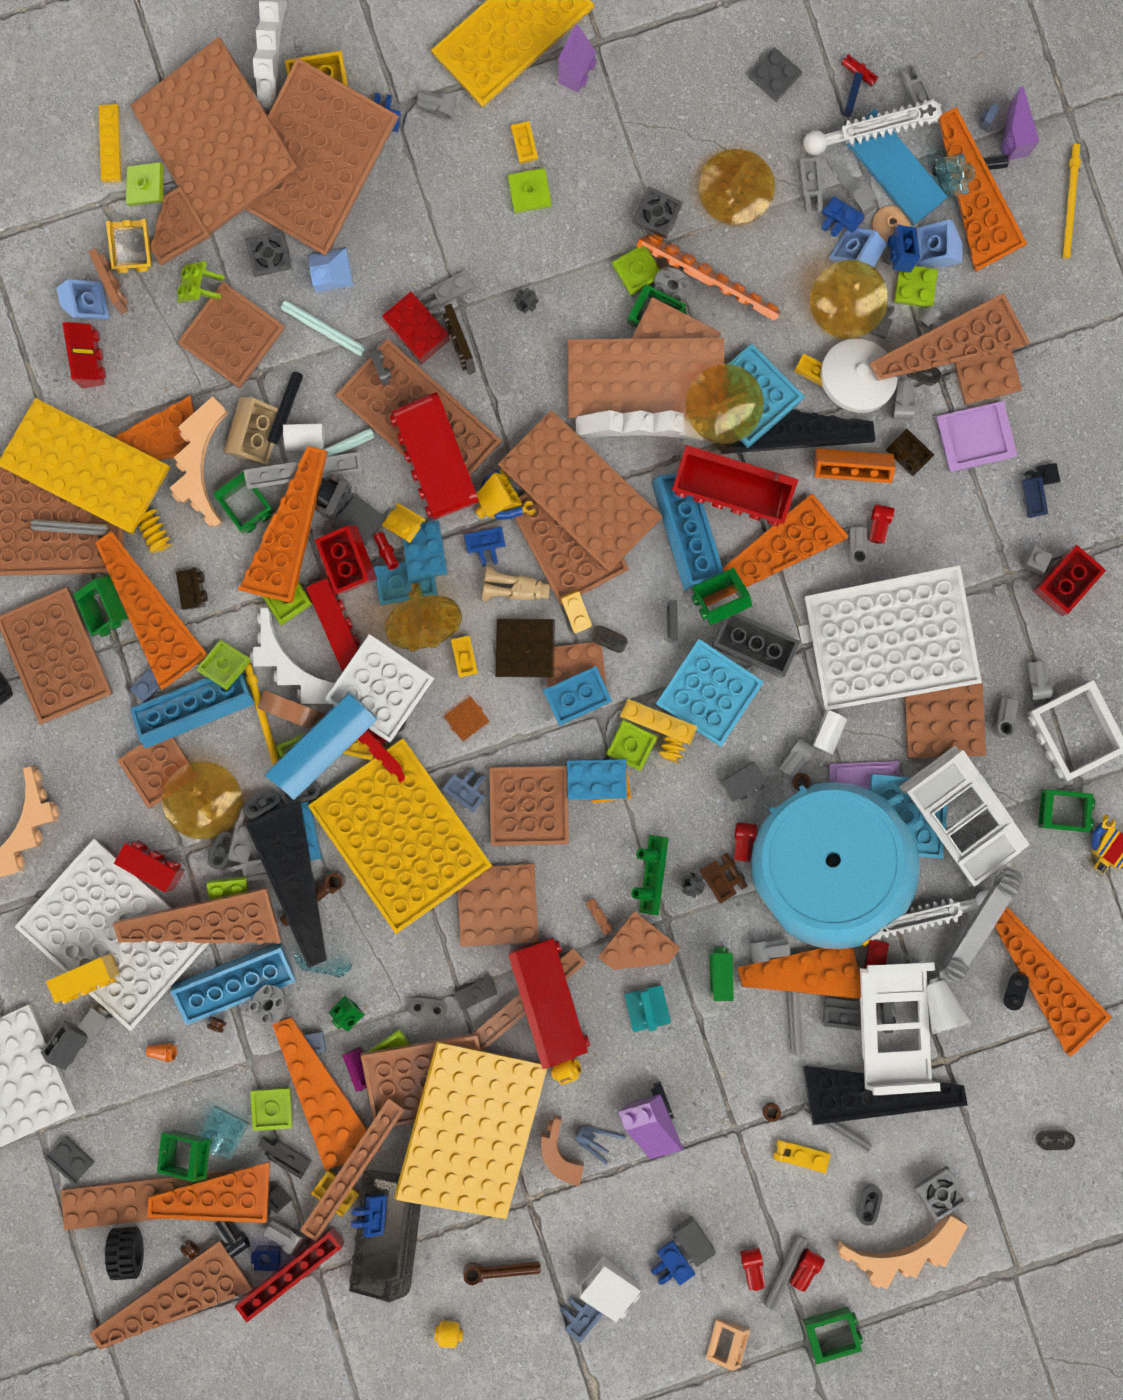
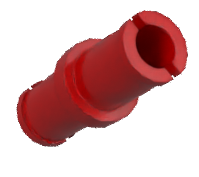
M850 54L841 63L842 66L846 67L854 75L856 72L862 73V80L870 85V87L879 78L878 75H875L866 68V64L859 63Z
M383 532L375 534L373 539L379 549L380 557H383L389 570L396 569L399 566V562L393 553L392 545H389Z

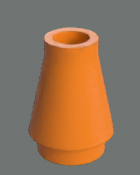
M172 1043L148 1045L146 1056L169 1063L176 1059L177 1046Z

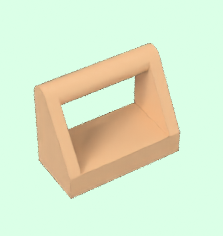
M716 1319L706 1359L731 1371L739 1369L750 1329L742 1325ZM722 1327L735 1333L728 1359L715 1355Z

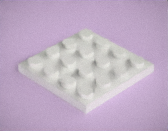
M369 634L331 688L325 700L335 705L351 691L378 718L369 729L388 742H391L434 680V677Z

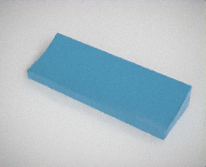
M874 109L865 119L868 120L870 115L876 118L879 112ZM894 131L892 136L885 133L884 138L881 135H877V140H874L873 137H870L869 142L862 139V144L855 141L854 147L847 143V146L913 226L941 206L948 197Z
M676 473L657 476L652 482L661 515L663 516L662 519L683 589L686 591L692 589V586L724 571L704 505L693 501L694 497L686 495V498L674 495L675 491H672Z
M242 672L228 690H225L206 677L132 707L130 711L138 738L143 746L148 748L252 706L255 703Z
M349 691L266 771L264 776L280 787L293 800L296 799L378 718Z
M281 942L174 983L170 992L185 1024L189 1025L251 1000L255 993L264 985L281 988L296 982V977Z

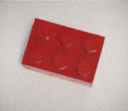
M411 291L382 315L384 323L421 365L450 341L446 330Z
M348 525L315 539L335 594H345L377 580L357 525Z
M1078 545L1069 548L1035 587L1033 592L1059 615L1064 616L1072 611L1106 572V569Z
M139 840L137 842H127L123 845L113 864L163 892L175 889L185 869L181 868V863L173 859L171 861L165 859L163 853L147 849L148 845Z

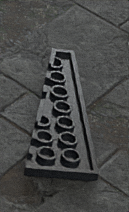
M793 409L747 448L717 418L721 454L873 443L876 440L873 421L854 418L850 420L837 418L834 415L824 416L818 415L815 412L811 414Z
M300 800L246 823V827L307 967L311 968L326 961L327 955Z
M802 1067L812 1126L968 1105L964 1085L940 1083V1091L873 1095V1091L865 1089V1077L862 1072L822 1067Z

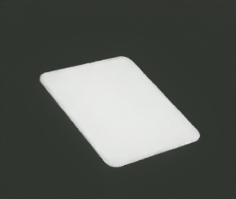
M810 624L799 626L798 630L802 644L813 642Z

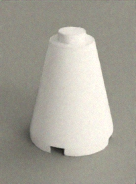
M940 977L929 980L927 993L932 1034L971 1023L945 980L941 981Z

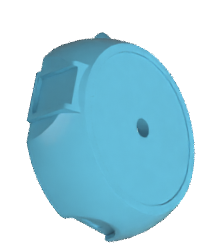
M847 782L817 783L806 789L801 785L799 792L777 808L771 807L769 809L771 814L765 819L758 830L751 860L755 889L786 932L792 937L821 948L846 949L860 946L905 914L915 897L920 878V856L912 833L925 823L923 820H919L909 827L906 826L892 807L896 804L898 805L904 799L902 793L887 801L884 797L868 788ZM837 854L840 856V864L837 867H829L826 864L828 855Z

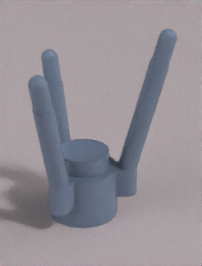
M590 1125L587 1128L582 1126L575 1141L579 1142L578 1145L587 1149L604 1164H608L607 1160L590 1147L592 1145L606 1154L609 1153V1150L593 1141L595 1135L592 1132L625 1139L626 1136L593 1128Z

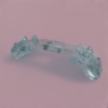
M299 953L295 954L296 965H299L301 971L305 970V972L311 971L340 978L347 974L352 967V964L349 963L346 967H338L336 970L315 966L308 968Z

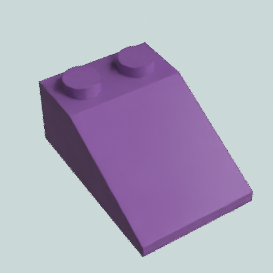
M575 25L558 58V83L579 93L581 87L585 88L589 79L587 75L590 70H594L597 60L595 59L596 51L578 25Z
M1024 86L1018 89L1009 103L1001 145L1002 154L1008 157V161L1029 156L1039 143Z
M660 1094L628 1103L618 1111L625 1130L650 1159L683 1150V1146Z

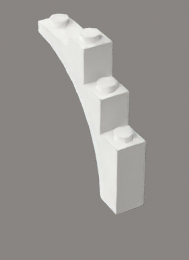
M259 0L260 22L256 28L257 51L253 57L254 77L256 78L257 98L267 113H270L278 97L279 45L287 0Z
M608 410L577 416L576 434L587 439L609 436L647 435L676 437L694 441L703 440V421L685 417L684 413L672 410L654 414L642 410L628 413Z
M260 608L261 613H258L257 620L258 624H261V632H258V643L261 644V647H253V652H250V661L253 663V666L256 668L277 667V670H274V682H277L278 686H301V689H298L297 697L302 705H331L330 702L325 700V697L335 683L318 679L297 666L285 653L277 638L273 626L272 611L269 608Z

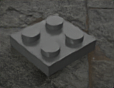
M774 47L750 72L748 78L777 102L802 75V71Z

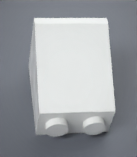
M604 1255L579 1285V1298L615 1322L619 1318L623 1319L629 1311L628 1307L632 1302L636 1303L641 1296L640 1285Z

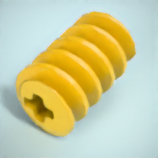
M157 509L146 511L138 524L140 525L139 531L144 532L142 534L143 539H147L145 544L150 546L148 549L150 553L164 551L173 545L166 543L171 539L170 537H163L167 530H160L164 524L157 523V521L161 517L153 516Z
M664 737L668 744H662L661 747L665 751H660L658 754L666 760L681 764L677 761V758L684 757L679 752L686 751V748L682 746V744L686 743L671 737Z

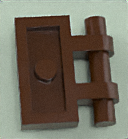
M727 853L721 856L724 862L723 865L719 866L717 861L714 860L699 870L720 904L737 894L733 888L736 884H738L741 890L748 886L744 881V875L739 873L735 866V861L733 858L730 859ZM727 869L733 876V879L730 881L724 874V871Z

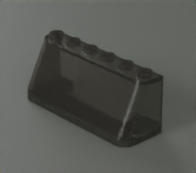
M367 1170L364 1171L361 1180L362 1191L359 1204L360 1207L366 1206V1196L382 1193L387 1195L384 1235L367 1238L363 1236L364 1227L357 1228L354 1238L355 1247L352 1256L349 1291L390 1303L406 1296L411 1288L421 1204L399 1201L394 1198L400 1173ZM365 1215L357 1216V1219L364 1220Z

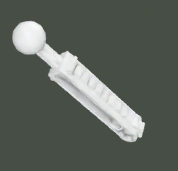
M934 99L930 101L925 100L922 105L917 102L916 107H912L911 104L908 105L906 110L902 106L900 111L897 112L896 109H893L891 114L885 111V115L882 116L878 113L876 118L870 115L868 120L862 117L861 122L855 119L854 124H851L848 120L846 126H842L843 130L824 134L818 130L811 131L805 136L803 147L808 154L819 155L824 152L828 145L845 141V144L850 143L854 147L855 141L862 144V139L869 142L870 137L877 140V135H881L884 138L885 133L892 136L893 131L899 134L900 129H904L907 132L908 127H912L914 130L918 124L921 128L924 123L930 126L933 123H937L940 116H942L941 104L934 101ZM929 108L934 111L932 116H929V113H927Z
M984 889L976 895V898L962 902L947 898L946 903L944 900H940L939 905L936 902H932V907L925 903L924 908L917 905V910L909 907V912L885 927L884 930L870 938V940H880L882 935L888 938L889 933L892 936H896V931L904 934V929L910 933L912 927L916 931L919 930V926L926 929L927 924L930 927H934L935 922L938 925H942V920L949 924L950 918L953 922H958V917L963 916L962 913L975 911L979 908L990 889Z

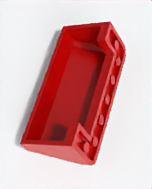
M437 392L429 394L392 410V415L389 417L393 427L397 426L399 433L396 436L399 444H403L406 452H403L407 463H411L413 468L410 471L414 482L418 481L420 487L417 489L421 500L424 499L427 506L424 509L427 517H431L435 521L478 504L479 501L439 394Z
M685 444L672 491H675L674 495L686 498V495L694 497L693 501L702 504L705 501L712 502V507L723 510L725 506L731 508L730 512L741 515L742 512L749 514L751 519L760 521V518L768 519V524L778 526L779 523H785L799 479Z

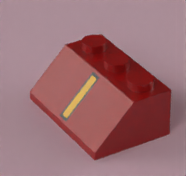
M62 322L71 379L82 389L105 385L104 378L107 375L101 363L103 352L98 345V341H100L98 329L87 323Z

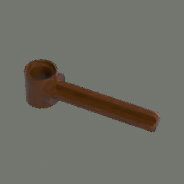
M336 871L322 880L323 884L316 889L317 901L319 902L329 893L334 894L345 885L346 878L343 873ZM332 876L339 878V886H334L331 883ZM285 914L280 917L281 923L284 926H288L289 923Z
M470 1262L463 1269V1278L468 1285L473 1286L483 1282V1279L540 1274L541 1266L540 1262L482 1267L481 1264ZM475 1270L478 1274L476 1277L470 1278L467 1276V1272Z

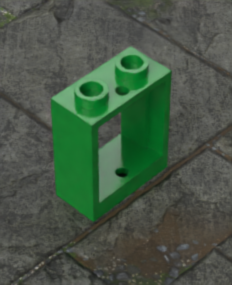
M645 284L628 316L627 323L636 328L640 323L638 317L649 297H653L687 315L685 311L686 304Z
M244 471L213 493L243 534L245 532H252L256 529V525L259 522L267 521L274 512L259 489L252 488L266 509L242 525L225 500L246 486Z
M734 567L691 587L693 591L691 599L695 606L699 605V613L702 619H707L710 626L753 606L751 596ZM732 586L739 598L709 611L703 598Z
M110 576L96 578L73 594L91 637L96 635L100 637L111 634L110 630L121 627V623L128 619ZM98 593L110 619L107 623H105L94 598Z
M1041 789L1038 828L1090 833L1094 825L1092 810L1095 808V798H1093V794ZM1054 795L1084 798L1082 827L1052 824Z
M714 946V950H709L710 997L713 1001H734L733 953L726 946Z
M177 1130L162 1132L157 1173L191 1182L206 1179L211 1139ZM177 1140L191 1143L188 1169L175 1166Z
M848 1307L803 1319L816 1364L862 1352L860 1344L864 1343L860 1331L857 1332L855 1327L858 1321L855 1312L851 1313ZM847 1319L854 1343L821 1353L815 1328Z

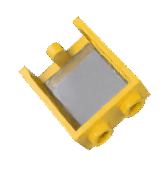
M148 220L106 221L111 269L117 270V273H129V269H136L137 272H147L148 268H153Z

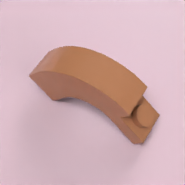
M264 690L258 705V709L309 729L325 715V713Z
M554 1115L553 1120L548 1122L547 1132H550V1134L542 1133L541 1152L544 1162L557 1178L566 1183L580 1186L584 1162L569 1159L560 1152L557 1139L562 1117Z

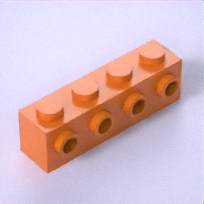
M816 448L813 464L816 478L892 483L895 472L893 454Z

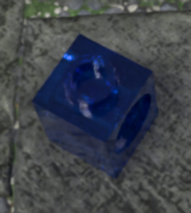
M258 1245L254 1252L251 1253V1264H254V1271H278L281 1266V1246ZM261 1255H268L270 1261L264 1262L261 1259Z

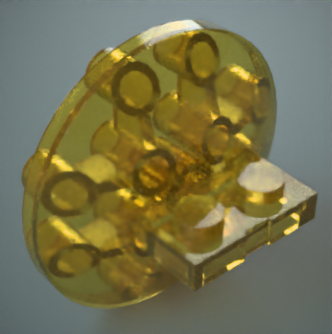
M729 149L716 154L706 163L699 178L698 192L700 201L710 216L721 223L740 226L752 223L765 214L774 197L775 180L769 165L759 155L744 149Z
M842 260L825 268L815 280L810 294V307L817 324L830 335L843 339L858 338L871 332L883 319L888 306V289L883 277L873 266L860 260Z
M731 364L715 365L702 371L692 381L685 401L686 414L693 429L706 440L719 444L737 442L752 433L762 417L764 407L763 394L756 379L745 369Z
M414 583L411 584V592L408 593L409 601L394 609L387 617L384 625L385 634L390 643L399 648L415 652L428 647L436 648L441 642L457 632L462 621V613L459 605L451 598L440 595L423 596L420 584Z
M209 761L192 762L175 771L167 781L162 797L163 810L169 823L181 834L195 839L214 838L220 833L226 832L237 820L242 806L241 788L234 775L225 767Z

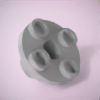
M674 266L663 267L655 276L654 289L680 302L686 299L692 290L691 277L683 271L681 266L680 268Z
M264 985L255 993L248 1006L253 1019L267 1026L279 1022L287 1010V996L282 989L276 986Z

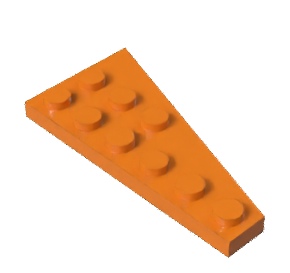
M190 395L160 413L152 415L130 429L115 435L114 438L159 461L174 458L191 443V441L186 442L179 433L182 431L178 427L195 412L192 396Z
M820 948L737 968L741 986L746 988L861 998L860 972L853 948Z
M271 1161L148 1197L147 1218L266 1223L268 1221Z

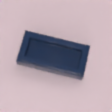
M856 72L853 77L843 116L849 117L852 114L863 76L862 73Z
M1042 476L1021 480L1028 518L1048 514Z

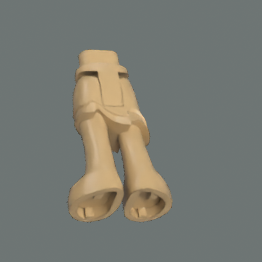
M486 565L484 582L505 583L514 586L506 588L484 583L482 601H489L493 596L509 597L508 600L513 599V601L548 599L550 584L542 583V580L538 581L528 576L502 574L496 572L493 566Z

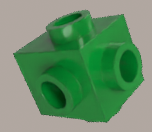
M344 996L329 1011L333 1018L331 1022L338 1029L342 1027L348 1032L365 1015L357 1003L347 996Z

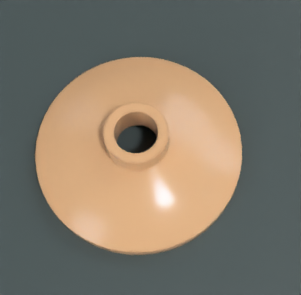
M896 206L881 208L876 212L872 220V229L877 231L886 243H888V238L893 234L897 225L910 226L908 218ZM889 220H894L896 224H890Z

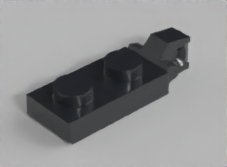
M263 1136L258 1144L259 1147L266 1150L264 1154L268 1157L267 1159L300 1179L312 1162L311 1159L275 1138L271 1141Z

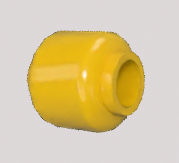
M573 1058L553 1066L551 1075L555 1081L565 1085L578 1080L582 1069L579 1061Z
M442 1320L439 1325H436L434 1341L437 1342L439 1347L456 1348L458 1342H462L463 1329H460L457 1321Z

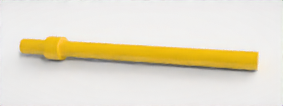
M1073 144L1072 157L1069 160L1070 180L1062 257L1064 259L1071 257L1078 169L1081 167V159H1079L1080 144Z
M250 662L245 668L247 676L245 679L247 686L249 685L273 765L279 760L266 713L258 709L261 695L257 685L258 678L257 675H254Z

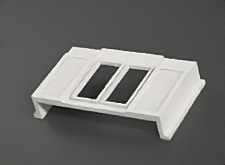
M955 745L899 786L902 793L907 794L964 873L967 878L965 882L969 887L978 885L1030 845L967 754ZM972 787L983 803L945 830L935 816V813ZM987 809L998 826L961 852L950 835Z
M934 962L867 965V968H860V1009L865 1089L873 1091V1095L940 1091V1083L932 1081L927 993V971L935 970ZM917 1001L918 1022L877 1024L876 1003ZM919 1029L920 1050L878 1052L877 1031Z

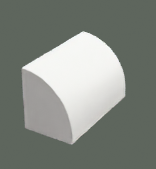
M322 424L283 425L286 451H305L307 446L325 449V435Z
M827 710L811 746L833 755L847 719Z

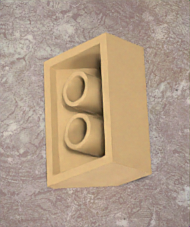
M240 397L224 452L243 460L268 466L274 445L268 442V437L279 409L252 397Z

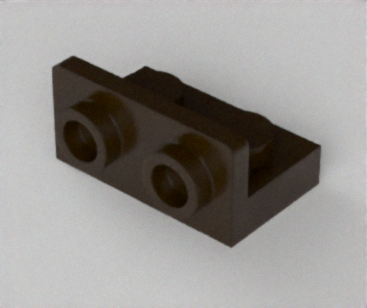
M907 428L886 449L889 454L894 455V459L912 476L934 456Z
M193 567L190 570L176 572L181 609L184 611L206 607L205 602L208 601V595L206 590H203L202 583L205 582L203 571H200L198 567Z

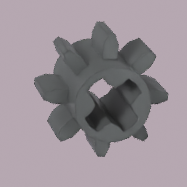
M528 288L524 292L520 289L516 294L517 297L513 300L516 303L517 309L525 314L528 310L533 312L536 304L539 302L536 293Z
M690 872V875L684 876L680 885L684 889L682 893L696 898V895L702 894L706 885L702 882L704 877Z

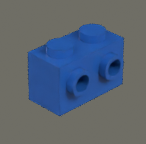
M897 225L893 234L888 238L892 269L894 271L911 273L920 258L916 227Z

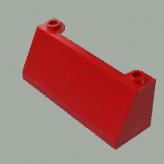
M554 937L509 950L508 953L542 1069L550 1068L588 1053L587 1047L590 1046L588 1035H583L559 957V952H562L559 940L555 941Z

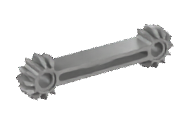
M1004 867L995 876L989 892L952 951L947 954V957L941 964L939 970L940 977L948 983L958 984L966 976L970 964L1007 905L1015 897L1016 893L1019 892L1023 882L1022 874L1019 871L1010 867Z

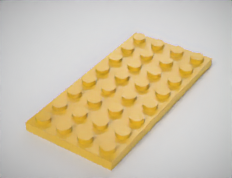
M487 0L431 50V54L483 108L590 13L595 5L591 0Z
M37 398L34 399L0 458L1 468L132 535L171 468L169 465Z

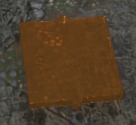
M471 696L444 716L451 725V730L455 731L463 742L490 722L482 712V707H479Z

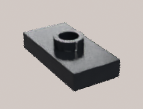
M488 976L454 992L463 1011L497 995L498 992L491 977Z

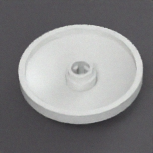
M848 339L836 344L825 356L820 371L822 386L828 397L841 408L857 413L871 412L882 407L893 395L897 386V377L878 381L870 363L888 353L879 345L864 339Z

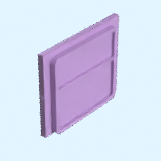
M1004 401L936 417L949 472L1018 456Z
M899 761L829 764L830 782H847L870 789L871 774L900 777Z

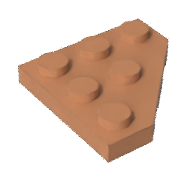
M181 186L164 195L161 213L158 216L155 227L154 239L150 245L161 266L211 237Z
M633 911L598 958L613 970L668 964L681 947L637 912Z

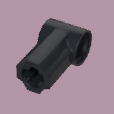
M218 1221L214 1224L224 1241L225 1250L231 1258H234L251 1246L249 1239L244 1232H240L235 1222Z

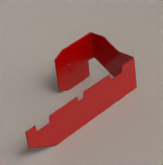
M368 728L358 738L359 742L362 745L366 744L369 747L368 751L378 761L381 760V764L391 775L395 774L398 777L397 781L401 783L405 780L401 765L382 746L387 740Z

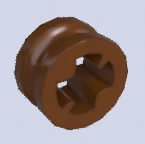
M798 773L792 778V785L797 790H800V784H796L799 776H803L802 779H806V783L803 784L805 789L810 785V778L805 773Z
M210 1017L211 1023L207 1024V1028L223 1033V1026H226L227 1022L216 1017Z
M770 1102L763 1107V1115L766 1120L775 1122L780 1119L781 1110L777 1104ZM771 1107L773 1110L777 1109L774 1117L771 1115L767 1116V1113H769L768 1109Z
M186 1240V1245H182L180 1250L185 1257L193 1260L195 1254H199L200 1250L193 1241Z

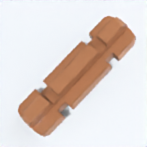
M591 898L586 902V906L589 910L591 909V914L597 924L601 926L602 932L604 934L610 933L613 930L612 926L607 922L608 920L601 908L597 906L596 900Z

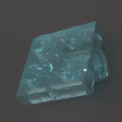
M964 154L935 159L938 186L948 197L968 194V182L974 179L975 168L970 164H965Z
M214 1106L199 1136L211 1139L209 1153L231 1160L249 1122Z

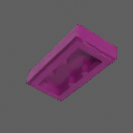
M361 1047L342 1055L356 1092L367 1088L361 1060V1053H363Z

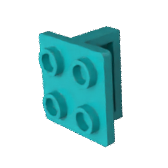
M662 985L625 993L624 996L633 1032L649 1029V1032L655 1031L657 1027L671 1023Z

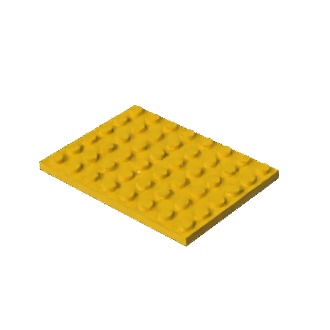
M404 738L387 749L401 765L405 776L404 781L399 783L397 781L398 777L395 774L391 775L381 764L382 761L374 758L308 805L395 934H398L493 866Z
M437 1041L394 1198L399 1201L507 1219L547 1068L542 1069L539 1062Z

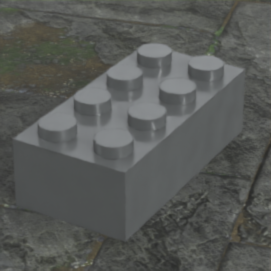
M737 613L722 621L711 647L783 678L787 673L800 641Z

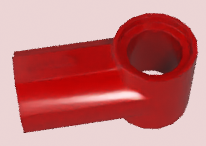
M875 503L871 514L872 524L868 541L876 544H885L895 508Z
M736 823V843L733 860L751 862L757 824Z
M760 1248L740 1251L748 1289L754 1291L762 1290L766 1286Z
M806 1248L799 1259V1266L792 1276L790 1284L796 1289L805 1292L814 1275L821 1271L825 1258Z

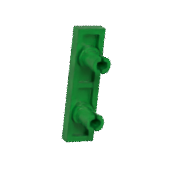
M649 835L648 848H639L636 852L637 859L646 860L643 887H634L631 891L632 898L641 899L639 910L641 913L659 915L668 837Z

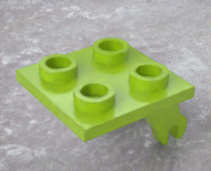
M205 261L184 265L181 271V284L177 290V302L196 301L200 299V296L216 300L221 299V294L201 289L200 285L202 277L225 281V276L207 271V262Z

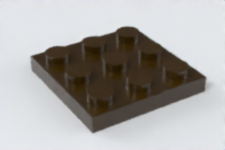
M448 304L444 306L445 313H443L445 326L448 334L451 335L452 344L455 352L458 353L462 369L467 370L468 375L476 372L473 357L453 306Z
M497 619L495 677L554 678L555 619Z

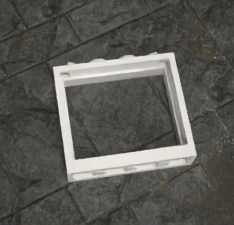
M1094 680L1088 681L1026 712L1027 718L1030 721L1028 722L1029 725L1035 728L1037 732L1036 738L1041 745L1043 744L1046 750L1045 756L1049 762L1053 763L1055 767L1054 773L1057 774L1061 781H1069L1123 754V736ZM1085 692L1114 750L1069 772L1040 714Z

